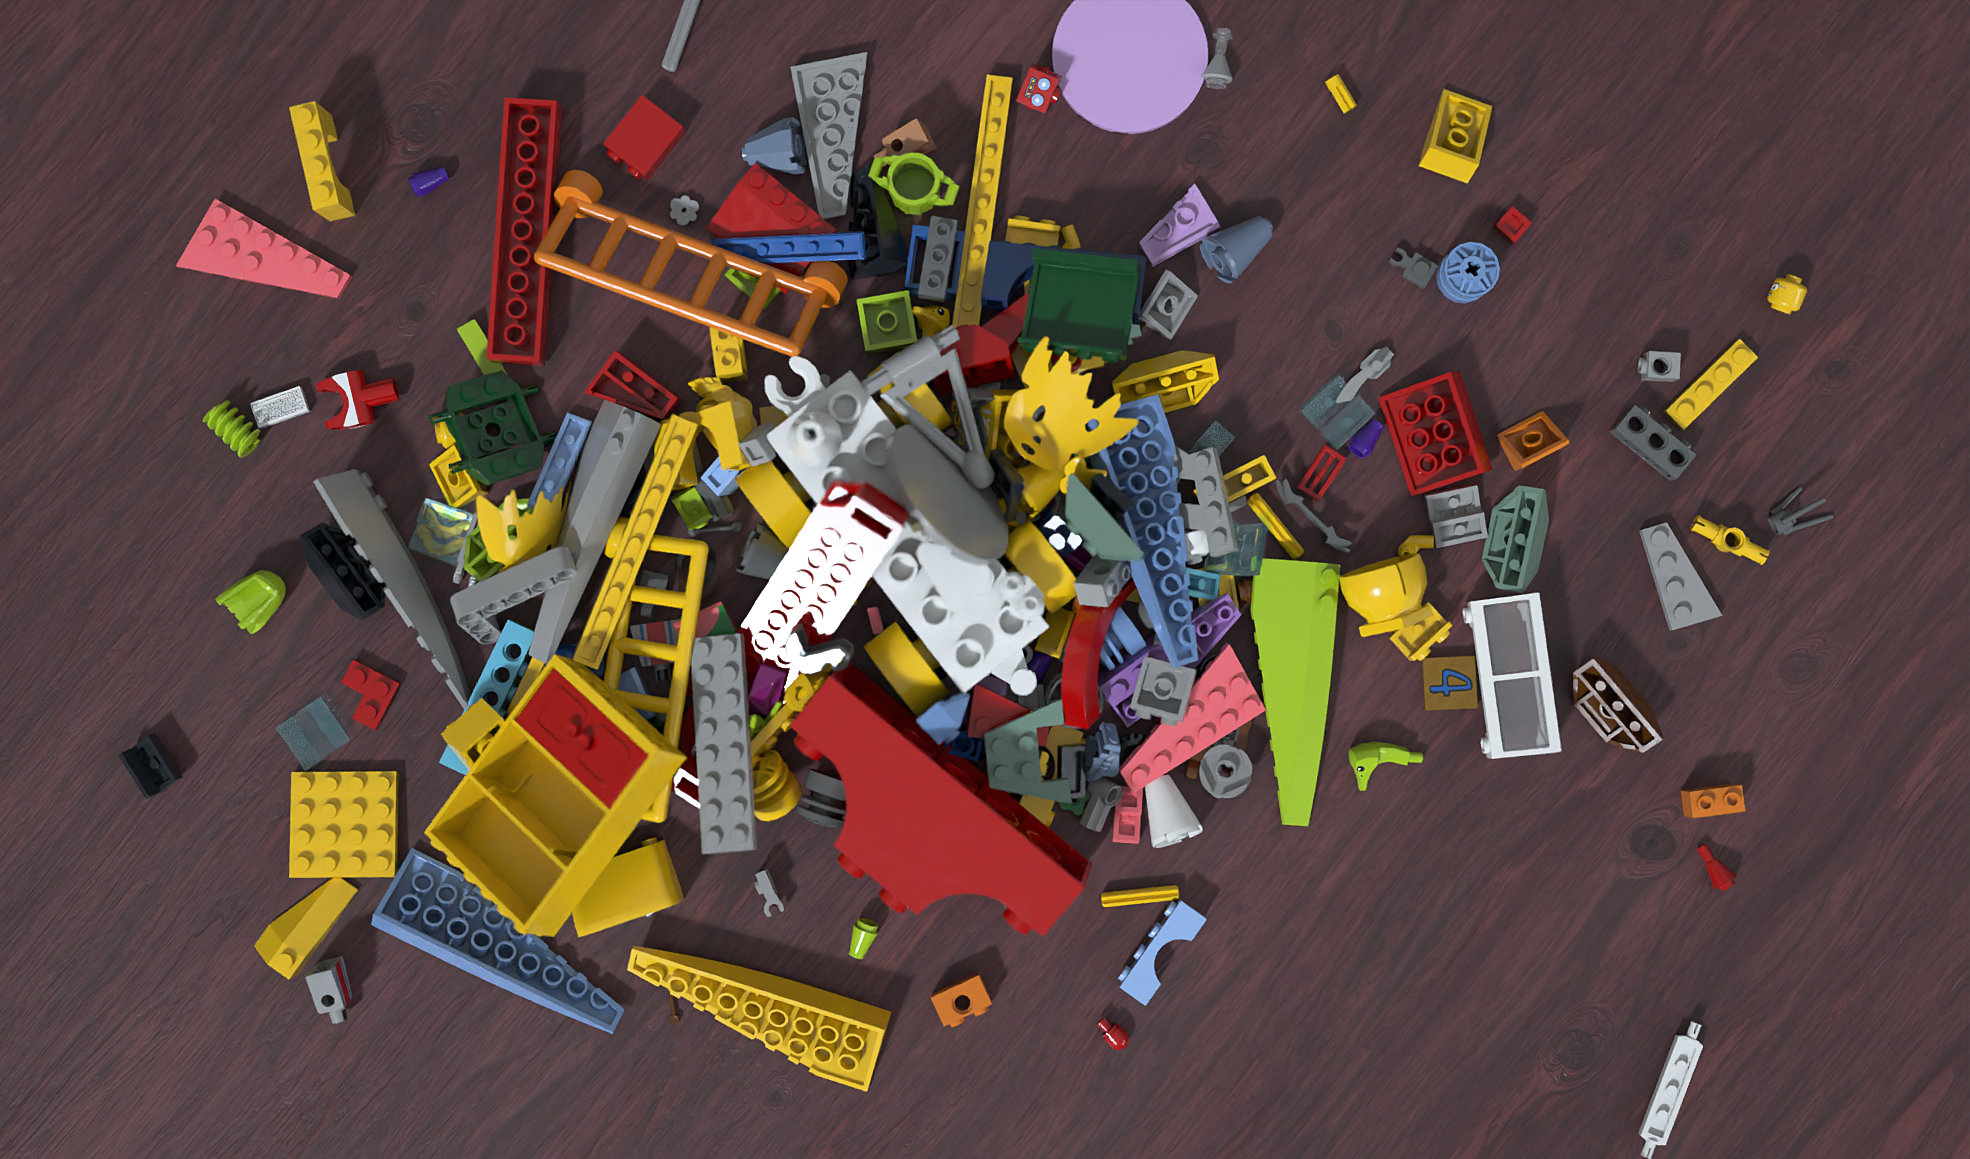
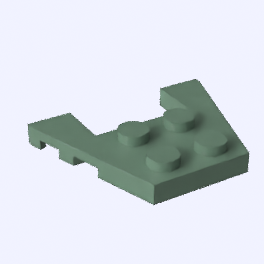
M1061 699L1051 701L1050 704L1036 708L1020 718L1008 721L983 733L988 785L990 788L1063 803H1072L1068 777L1041 781L1036 728L1064 724Z

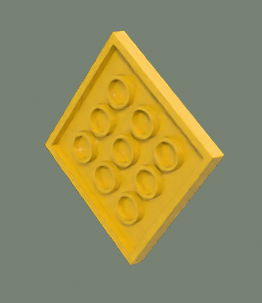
M291 772L289 878L395 877L397 874L399 772Z

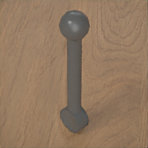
M734 522L732 525L688 529L687 532L690 536H695L697 533L729 530L740 532L742 525L739 522Z

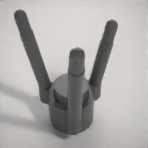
M1798 487L1776 508L1770 510L1771 516L1767 518L1768 523L1777 535L1783 533L1785 536L1792 531L1833 518L1832 514L1793 525L1796 523L1797 517L1826 502V498L1823 497L1794 513L1789 509L1784 511L1783 509L1802 491V487Z

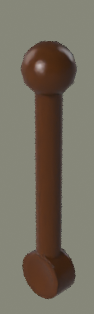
M668 989L671 1011L669 1023L676 1025L680 1018L676 1014L674 996L670 994L671 991Z

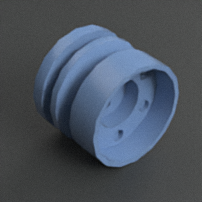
M1468 242L1460 244L1448 253L1439 264L1436 276L1438 287L1444 296L1453 302L1465 304L1476 301L1491 290L1497 282L1500 271L1498 259L1493 251L1482 243ZM1467 268H1474L1475 272L1467 274L1465 270Z
M1121 607L1114 614L1107 629L1099 663L1104 665L1110 672L1115 669L1114 664L1110 660L1111 656H1114L1120 664L1124 662L1120 653L1122 648L1133 656L1147 646Z

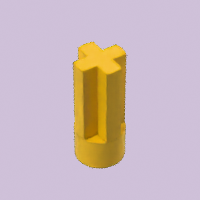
M1339 74L1325 82L1344 114L1357 106Z

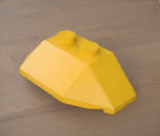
M1181 350L1131 364L1112 381L1114 395L1120 393L1119 401L1121 404L1158 395L1164 413L1196 405L1209 391L1211 386L1219 380L1214 354Z

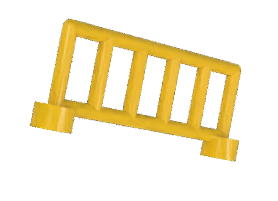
M618 517L603 549L607 557H614L629 518ZM653 534L647 550L691 556L686 593L636 586L635 577L610 638L604 682L633 709L666 714L663 736L678 749L709 548L704 541ZM632 601L683 608L678 644L670 645L627 638ZM624 653L675 661L669 699L618 690ZM673 776L641 819L653 822H663L666 819Z

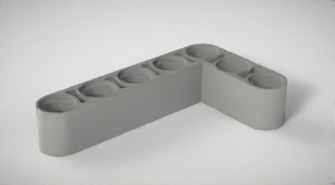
M564 546L554 548L454 594L450 601L458 625L481 644H491L498 641L501 630L495 615L496 613L565 583L577 575L578 572L570 549Z

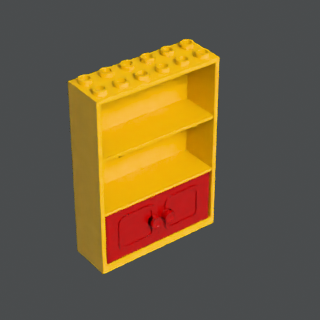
M554 654L424 833L431 839L430 843L433 847L443 851L448 856L446 859L449 863L459 867L464 872L463 876L466 880L476 884L481 889L480 893L483 897L493 901L498 906L497 911L500 914L510 918L515 923L514 927L517 931L524 935L529 933L540 937L542 935L555 936L681 766L686 756L586 665Z

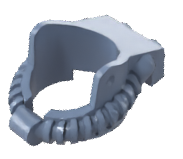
M1102 722L1099 726V730H1102V732L1097 731L1095 736L1090 735L1086 738L1084 744L1086 745V781H1096L1102 776L1114 777L1119 773L1120 743L1116 725L1112 723ZM1099 751L1098 758H1095V753Z

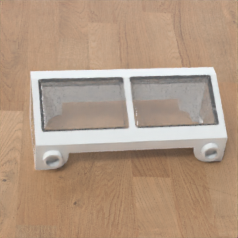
M1539 593L1465 602L1466 608H1463V619L1473 629L1487 730L1485 738H1481L1483 754H1486L1487 758L1496 759L1561 752Z

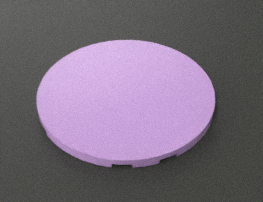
M1075 0L1068 7L1058 24L1053 41L1052 64L1054 73L1062 76L1058 88L1061 89V93L1069 106L1078 115L1080 114L1084 119L1091 122L1092 125L1110 132L1137 134L1161 128L1171 123L1187 110L1199 93L1204 81L1202 74L1208 64V46L1203 26L1197 14L1186 0Z

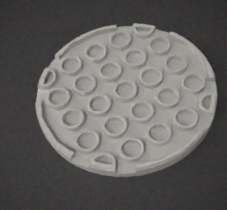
M905 425L897 429L886 442L885 450L888 452V457L885 459L893 488L910 516L913 517L915 515L925 526L923 531L937 545L944 544L951 549V555L975 565L993 563L1006 551L1008 528L1003 517L1002 508L991 487L976 488L972 486L964 476L960 466L914 425Z

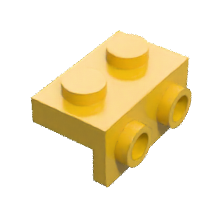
M1429 602L1423 606H1431L1432 616L1407 628L1396 630L1389 637L1409 661H1415L1416 659L1421 661L1431 652L1429 647L1435 641L1441 643L1450 634L1448 629L1452 627V624L1446 621Z

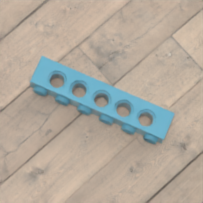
M507 620L468 701V706L476 703L481 698L490 705L487 701V696L493 691L498 695V703L491 707L505 720L508 701L512 702L518 689L516 685L520 677L523 678L529 663L527 662L530 658L528 654L535 630L514 620ZM514 644H518L521 648V655L517 659L510 655V648ZM502 668H507L510 672V678L505 683L498 676ZM447 745L439 763L466 775L469 770L449 745Z

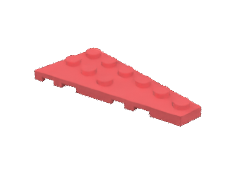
M214 199L176 265L179 268L291 290L294 289L337 299L341 298L353 277L217 199Z
M1227 642L1220 649L1221 652L1218 656L1207 664L1206 670L1193 683L1183 724L1177 722L1176 727L1161 722L1159 725L1156 724L1142 745H1138L1119 767V772L1132 793L1137 792L1266 711L1233 649Z

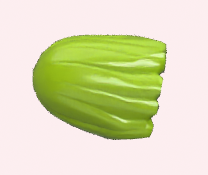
M260 570L228 587L216 597V602L221 606L224 604L231 613H235L236 618L240 621L237 625L241 629L247 628L250 634H254L278 610L284 600L286 588L281 577L271 571Z

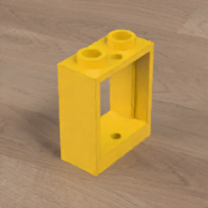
M709 327L716 376L722 383L749 380L743 339Z

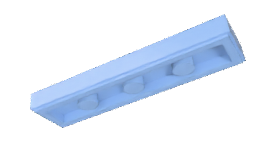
M570 413L566 414L529 498L528 508L534 509L540 491L543 492L545 499H549L550 503L553 501L555 494L559 493L561 486H563L564 491L591 429L592 421Z

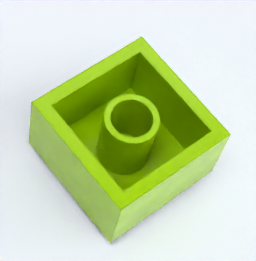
M909 290L857 299L867 355L905 349L917 342Z

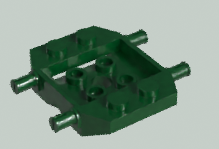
M501 370L450 385L446 389L442 411L428 415V419L431 421L430 424L432 426L445 422L449 432L457 442L461 460L449 463V470L452 469L450 471L452 474L466 470L468 475L488 486L538 470L542 467L544 446L555 441L557 432L554 430L543 435L538 432L524 399L527 396L538 394V387L535 388L537 386L536 383L521 387ZM502 399H505L506 401L505 403L495 405L486 409H482L476 412H472L463 416H460L459 412L466 411ZM487 425H492L497 429L498 434L496 437L487 434L485 430Z

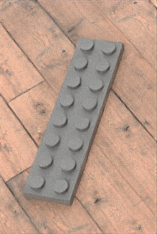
M744 634L695 638L691 667L702 854L757 850Z

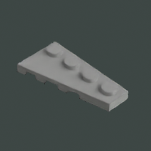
M1663 523L1639 530L1669 631L1722 616L1669 525Z

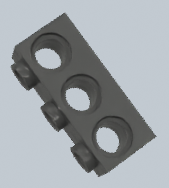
M931 216L918 291L919 299L945 303L958 220Z
M1636 405L1628 407L1609 432L1669 481L1677 479L1696 456L1691 450L1692 446L1683 439L1678 440L1671 434L1672 430L1662 422L1657 423L1651 418L1652 414L1641 405L1638 407ZM1630 418L1638 421L1639 428L1637 431H1633L1629 427ZM1651 434L1656 435L1659 439L1657 448L1651 446L1649 442ZM1672 451L1677 452L1679 455L1677 465L1670 460V453Z

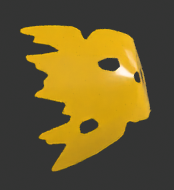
M1045 337L1033 351L1022 373V380L1029 385V388L1014 393L1009 401L1004 418V428L1014 446L1024 458L1052 472L1061 470L1069 461L1072 453L1078 456L1082 455L1084 458L1107 448L1130 432L1138 424V419L1114 418L1121 405L1119 401L1120 393L1114 395L1099 408H1092L1093 400H1088L1085 397L1092 373H1087L1084 376L1078 373L1071 374V363L1068 361L1069 354L1067 351L1063 353L1052 370L1048 372V362L1052 351L1047 350L1049 338ZM1043 405L1046 410L1044 418L1036 422L1032 416L1035 410ZM1091 419H1096L1099 422V426L1091 432H1087L1085 424ZM1034 436H1038L1041 439L1040 444L1034 441ZM1026 443L1031 446L1035 454H1028L1021 444Z
M572 481L569 492L566 494L562 512L563 486L560 487L559 493L555 494L551 503L549 499L544 498L543 492L540 491L532 515L525 512L523 518L518 513L514 490L505 497L503 511L497 509L481 495L477 497V518L488 555L492 560L505 564V567L500 569L498 574L545 553L546 548L550 544L551 550L557 548ZM509 525L516 526L517 537L514 540L509 539L507 533Z

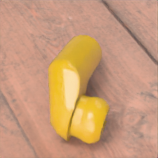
M1434 535L1409 536L1398 549L1399 556L1417 553L1420 548H1434Z

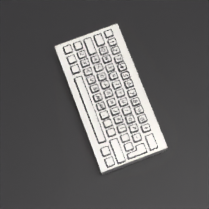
M301 386L250 403L258 428L260 429L310 412Z

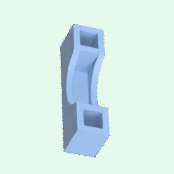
M1178 899L1176 903L1174 901L1170 902L1163 913L1166 915L1165 919L1161 924L1157 922L1148 934L1151 937L1146 945L1141 944L1133 955L1135 958L1133 964L1130 967L1126 965L1118 976L1120 980L1118 983L1119 987L1145 1006L1161 985L1154 971V961L1159 949L1169 941L1176 939L1192 941L1207 920L1202 914L1181 899Z

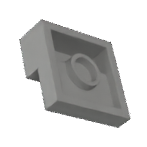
M1144 656L1130 708L1136 711L1135 716L1148 720L1151 719V715L1162 718L1161 723L1176 727L1177 722L1183 724L1197 671L1184 666L1173 668L1169 662Z

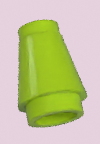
M858 918L857 923H854L849 951L850 956L857 959L864 958L879 933L876 922L866 918Z

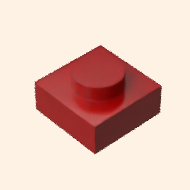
M1512 206L1496 223L1494 228L1514 244L1532 222Z

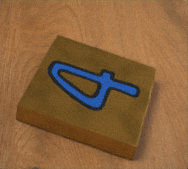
M1475 656L1437 657L1421 660L1424 711L1478 708Z

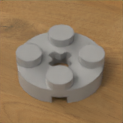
M1223 744L1211 748L1206 752L1200 764V781L1203 787L1216 798L1238 796L1245 791L1251 781L1252 764L1249 757L1244 751L1230 747L1231 745ZM1222 765L1233 769L1230 777L1226 778L1219 775Z

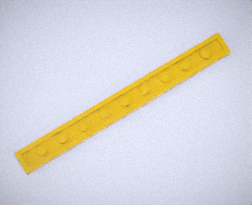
M987 75L952 324L954 329L960 325H980L982 310L981 293L989 241H991L1013 83V78L995 75Z
M675 414L671 415L573 655V661L598 670L698 426L697 423Z

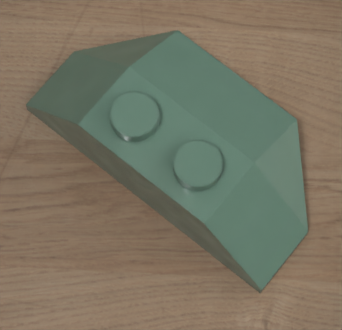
M1073 473L1069 475L1065 512L1068 521L1065 524L1075 536L1078 534L1082 536L1086 541L1083 545L1092 556L1097 554L1101 559L1140 562L1144 558V553Z
M1519 485L1492 510L1482 562L1498 589L1523 593L1538 572L1549 523L1546 491L1544 489Z

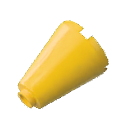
M1034 463L1016 469L1017 473L1023 477L1025 483L1018 509L1019 514L1024 511L1028 515L1025 519L1033 520L1059 492L1061 479L1065 476V465L1061 470L1052 472Z

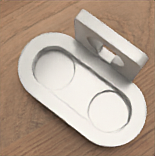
M1010 572L1000 579L999 591L1001 595L1023 619L1032 621L1042 615L1044 611V594L1027 575L1021 576L1018 573Z

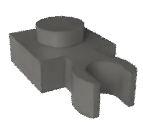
M1397 248L1394 252L1401 255V261L1397 262L1390 258L1389 263L1394 267L1405 269L1401 276L1424 289L1438 265L1417 252L1410 258L1403 249Z

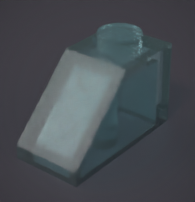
M1215 420L1188 453L1193 454L1214 447L1217 448L1218 456H1220L1235 439V436Z

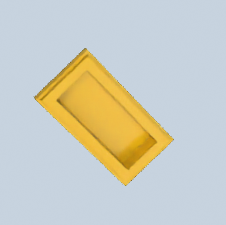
M1060 608L1052 615L1047 612L1045 622L1049 628L1039 635L1035 650L1060 659L1075 612Z

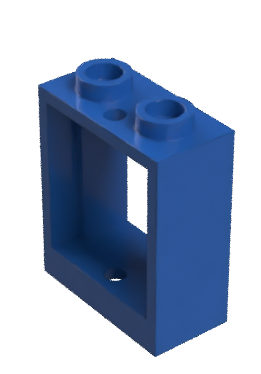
M913 225L905 280V291L909 290V295L918 297L920 285L913 283L919 241L927 242L929 227ZM957 231L955 241L957 249L951 288H947L945 301H951V297L956 298L965 238V232Z

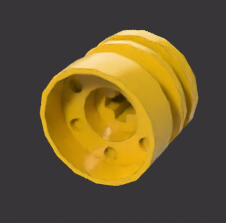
M764 750L759 756V763L752 770L755 816L759 820L771 821L791 811L801 799L803 790L801 783L794 773L789 770L788 765L783 761L780 754L775 750Z

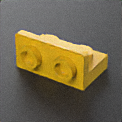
M1014 216V219H1008L1006 241L1016 244L1033 243L1036 246L1046 247L1058 245L1060 226L1055 225V221L1041 219L1040 223L1030 222V218L1025 216Z

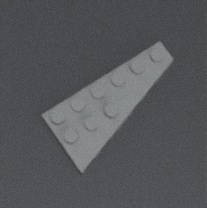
M867 52L791 67L818 213L824 220L845 217L847 213Z

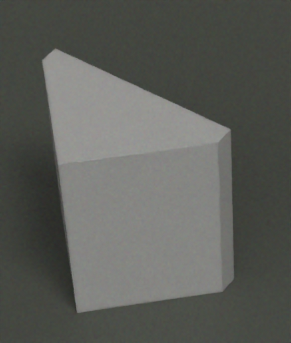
M1165 270L1141 309L1140 322L1171 340L1198 295L1172 272Z

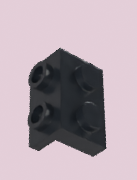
M155 733L145 737L133 748L119 754V758L146 799L164 792L183 777Z

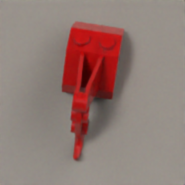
M1029 292L982 327L975 324L956 327L955 329L960 339L939 352L942 357L956 348L966 388L1015 377L1011 355L1019 345L1017 338L1022 337ZM1051 354L1050 359L1053 366H1055L1061 356ZM1077 358L1076 362L1071 364V373L1081 366L1083 359ZM948 369L933 378L938 396L954 392Z

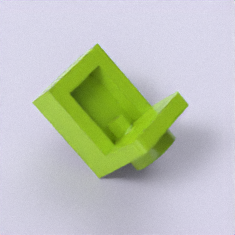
M695 486L688 487L671 497L672 502L689 530L704 527L712 518L707 505Z

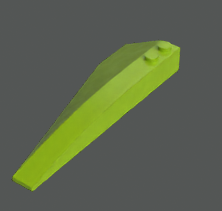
M1255 558L1251 617L1255 623V644H1258L1260 657L1258 664L1263 677L1261 685L1267 725L1270 727L1271 732L1270 746L1271 751L1274 752V773L1278 779L1279 789L1277 793L1281 821L1283 825L1308 826L1318 776L1329 698L1340 565Z

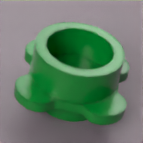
M1085 791V797L1076 798V803L1060 802V808L1062 810L1074 811L1075 815L1083 814L1084 804L1089 800L1088 792Z

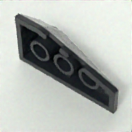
M871 163L866 164L852 174L850 205L854 207L853 222H849V231H864L866 248L865 259L848 260L850 277L853 280L892 274L908 264L904 239L882 186L878 185L868 176L872 166Z

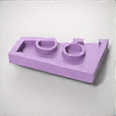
M1194 183L1188 190V193L1180 201L1178 200L1172 207V210L1139 242V246L1153 267L1219 231L1221 226Z

